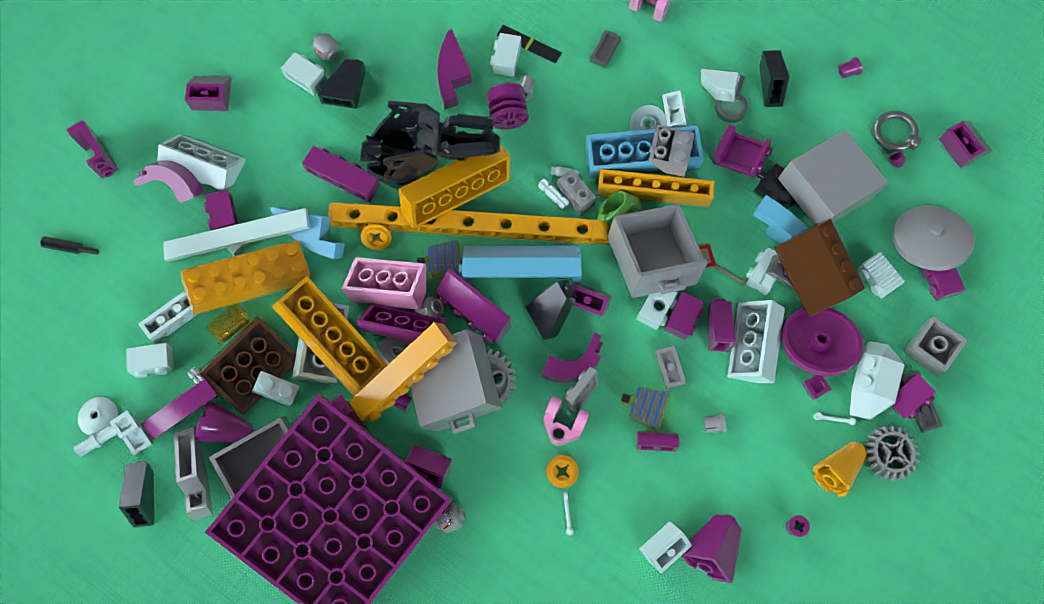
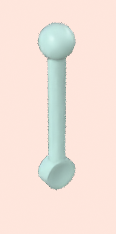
M820 412L814 414V419L817 421L825 419L846 422L850 425L856 424L855 418L846 419L825 416Z
M563 492L568 527L566 533L567 535H573L574 529L571 526L568 494Z

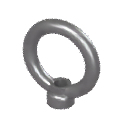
M886 112L879 116L874 123V138L880 146L887 150L903 151L909 148L914 151L922 141V138L918 136L919 129L917 123L910 115L904 112ZM888 119H901L909 125L911 135L904 143H890L881 134L882 124Z

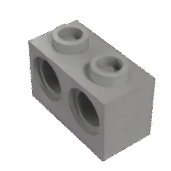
M573 169L558 179L557 189L569 200V204L579 216L595 206L596 196Z

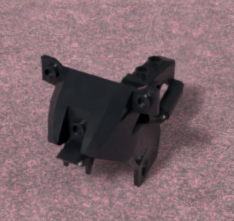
M388 101V107L392 111L379 124L372 136L366 135L367 140L362 142L360 161H377L367 164V172L380 182L392 188L400 189L404 185L416 181L417 177L436 166L438 155L447 160L456 159L458 161H465L468 157L493 155L500 152L501 138L494 133L493 119H488V117L457 113V115L447 117L444 123L439 122L440 113L428 104ZM454 126L483 131L481 134L467 133L465 131H458L456 133V127Z

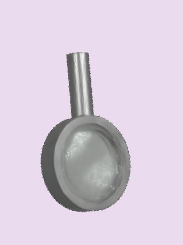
M738 75V86L734 102L717 100L715 106L716 113L725 122H738L743 119L747 112V101L740 94L745 78L743 75Z

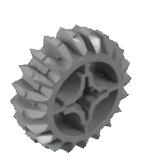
M890 425L887 429L882 426L879 430L872 431L873 435L867 436L869 442H865L864 446L868 448L866 450L868 458L864 461H870L871 465H869L868 469H876L874 475L881 474L882 479L885 480L889 477L890 481H895L896 478L902 480L904 476H911L910 471H916L917 468L914 464H919L920 461L915 457L920 456L921 453L915 451V448L919 447L918 444L913 445L912 443L915 437H907L909 431L901 433V427H897L894 430V427ZM887 437L896 441L889 444L887 442L884 443L881 439ZM894 462L895 464H900L901 467L899 469H892L887 467V465Z

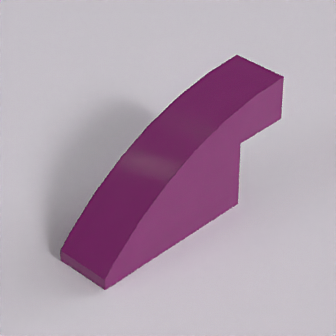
M452 29L448 30L444 38L437 66L440 95L445 110L458 105V98L454 89L472 83L470 69Z
M205 378L145 420L141 425L151 439L154 440L217 396L218 392L209 380Z

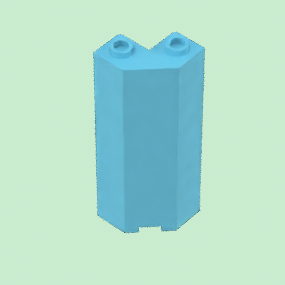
M464 246L463 252H460L459 276H462L466 282L467 278H572L573 282H581L580 246Z

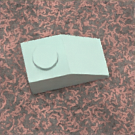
M702 69L701 85L715 100L734 102L738 86V73Z

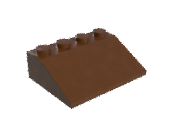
M831 219L816 223L774 247L808 317H812L849 299L865 289Z
M256 316L199 370V374L204 379L207 378L212 386L244 415L263 397L252 392L260 372L262 371L281 379L294 366L296 353L260 317Z

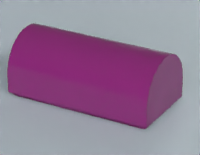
M637 431V450L675 452L679 447L678 433Z

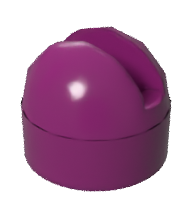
M902 151L894 152L888 158L891 165L897 168L902 167L906 161Z

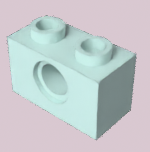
M677 292L649 294L636 320L655 330L660 325L664 327L669 317L666 315L668 309L673 310L678 301L675 299ZM654 304L662 305L663 310H656Z

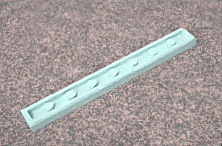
M306 208L163 242L164 260L169 262L309 229L308 210Z

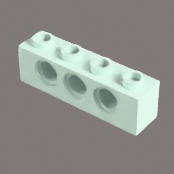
M184 291L138 325L147 337L157 344L196 315H193L186 292Z

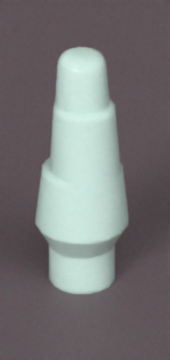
M560 166L551 167V174L563 176L572 169Z

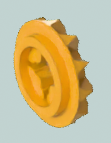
M378 222L376 224L369 223L361 232V241L369 249L382 250L391 243L390 230L385 225H379ZM380 233V238L376 237L373 239V234Z
M559 455L550 460L547 465L546 474L551 484L558 488H567L576 482L579 469L574 459L566 455ZM556 465L560 468H564L568 465V468L566 470L568 477L562 475L561 477L556 478L558 476L557 474L559 473Z

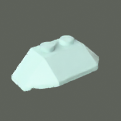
M868 341L863 349L852 388L850 416L871 420L896 403L905 365L889 345Z

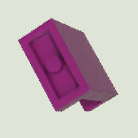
M84 120L66 129L68 134L85 151L90 148L93 150L95 155L86 160V163L100 178L110 177L119 170L99 136Z
M728 125L713 154V163L755 179L757 174L762 173L764 169V160L766 157L769 158L772 153L771 140L767 138L764 143L736 133V127Z

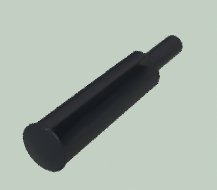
M45 236L40 241L42 248L75 254L82 252L99 254V249L83 247L82 243Z

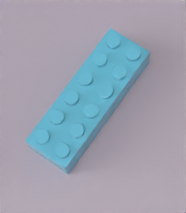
M698 125L673 127L674 129L695 133L686 170L700 169L704 159ZM656 129L586 135L585 149L589 179L599 178L600 169L643 174L663 172L649 161Z

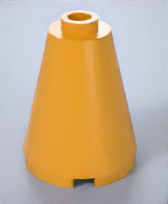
M850 442L815 464L812 471H815L813 477L816 482L828 493L833 491L838 493L837 497H845L849 493L867 456L865 447L859 442Z

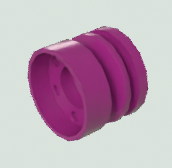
M504 83L488 90L486 96L490 109V119H493L494 128L500 130L514 129L527 123L529 115L527 105L525 104L524 87L516 83Z

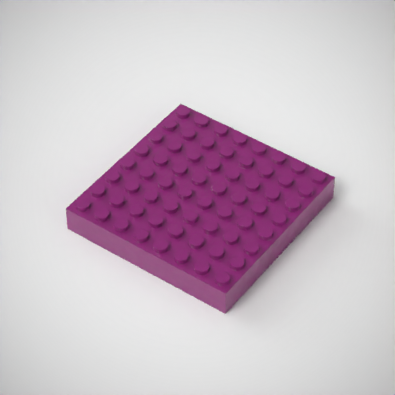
M319 393L204 533L297 604H370L450 504L452 499L450 495Z

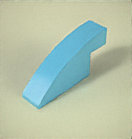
M767 195L753 214L754 217L769 225L764 234L780 244L808 228L789 210Z
M271 207L273 215L295 211L283 207ZM308 213L310 228L288 233L292 238L298 240L301 245L315 253L333 259L343 258L345 243L328 240L331 217Z

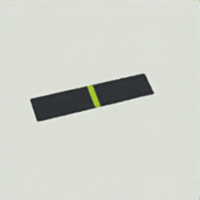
M502 25L497 33L498 37L500 33L521 36V48L555 64L562 52L505 25Z

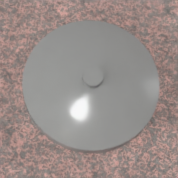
M918 206L904 212L896 221L892 235L894 246L904 259L915 266L934 271L950 270L962 265L970 257L975 245V235L970 224L954 211L939 206Z

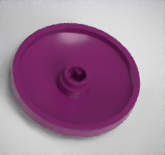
M804 308L795 311L786 320L781 334L784 351L790 360L801 369L819 376H837L848 372L857 364L863 351V339L857 326L846 315L832 308H828L812 317H808Z

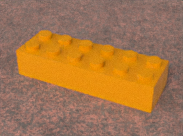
M500 145V152L496 154L468 157L465 161L456 160L410 184L404 185L399 189L403 217L415 229L510 181V154Z
M298 240L181 270V280L193 315L293 288L306 276L310 279L311 275Z
M308 276L272 306L353 396L358 394L388 366Z

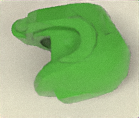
M617 191L609 196L601 205L598 220L609 222L614 219V216L642 211V203L634 195Z

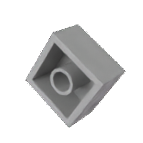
M933 316L924 322L904 353L938 376L948 370L968 340Z

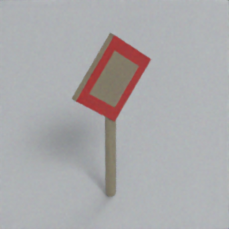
M710 244L698 246L703 258L708 262L705 268L714 267L739 283L746 285L744 280L715 263Z

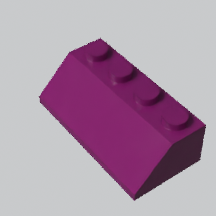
M449 269L436 290L438 300L441 301L444 307L449 306L457 318L465 319L467 321L466 324L473 331L478 330L481 332V336L488 343L493 342L496 345L511 328L510 316L454 271Z
M372 303L358 319L357 325L365 333H370L374 336H384L392 340L412 343L434 322L446 326L447 319Z

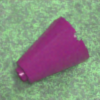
M208 401L203 409L207 412L199 419L195 440L235 443L255 432V429H252L253 424L214 402Z

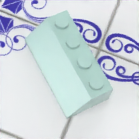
M179 134L159 144L157 161L169 160L177 162L191 171L199 183L211 185L218 190H226L235 183L246 159Z
M773 300L738 303L734 329L735 343L731 349L727 377L754 383H774L784 307Z
M332 303L347 319L349 306ZM299 337L292 378L308 382L337 383L338 378Z

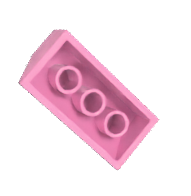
M356 257L342 290L350 302L420 309L426 295V265L424 263Z

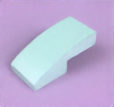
M129 410L110 421L120 439L124 440L134 456L153 445L151 439Z

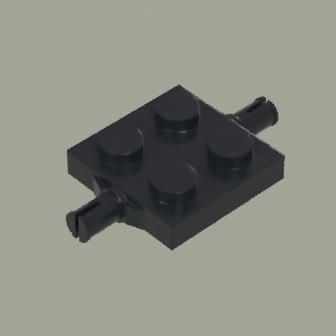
M776 163L770 171L766 173L762 171V173L757 174V177L761 180L754 190L756 194L763 199L767 195L786 209L794 204L799 206L778 179L784 171L782 166Z

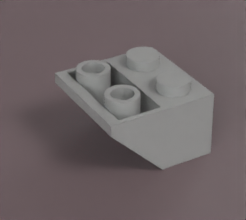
M657 125L649 161L665 173L684 177L695 133Z

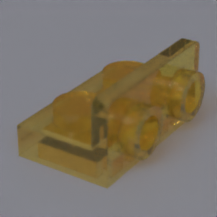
M235 303L205 327L214 339L222 345L249 324L252 319L239 303Z

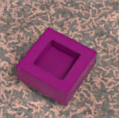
M815 375L802 383L812 400L832 390L824 377Z

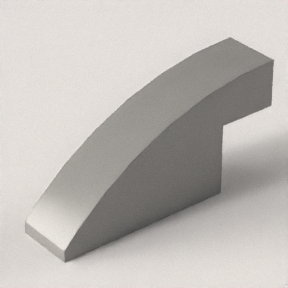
M194 427L174 433L176 483L186 496V513L192 521L213 515L206 466L200 443L195 440L196 430Z

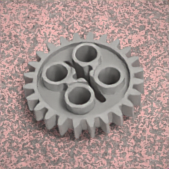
M489 349L487 356L493 378L503 376L502 382L495 384L500 404H502V401L508 403L509 401L506 396H513L514 394L510 389L516 388L515 384L511 383L517 380L516 376H511L515 373V369L510 368L512 363L510 361L506 362L507 357L505 355L500 358L499 351L493 355L492 349Z

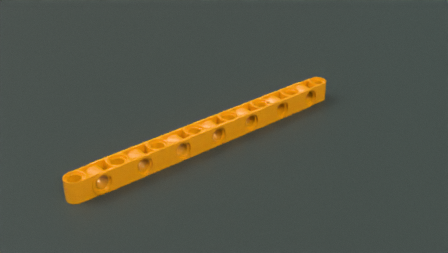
M331 203L328 217H331L330 225L335 227L363 229L369 223L376 224L378 222L379 225H385L390 231L569 243H609L610 223L599 220L451 210L435 218L434 223H425L413 229L403 217L401 207ZM354 214H360L358 218H352ZM392 216L398 217L395 221H389ZM467 221L473 222L471 226L464 225ZM503 224H510L511 227L508 228V229H505V228L502 227V225H503ZM546 226L549 230L541 231L539 228ZM585 229L587 232L581 234L577 230Z

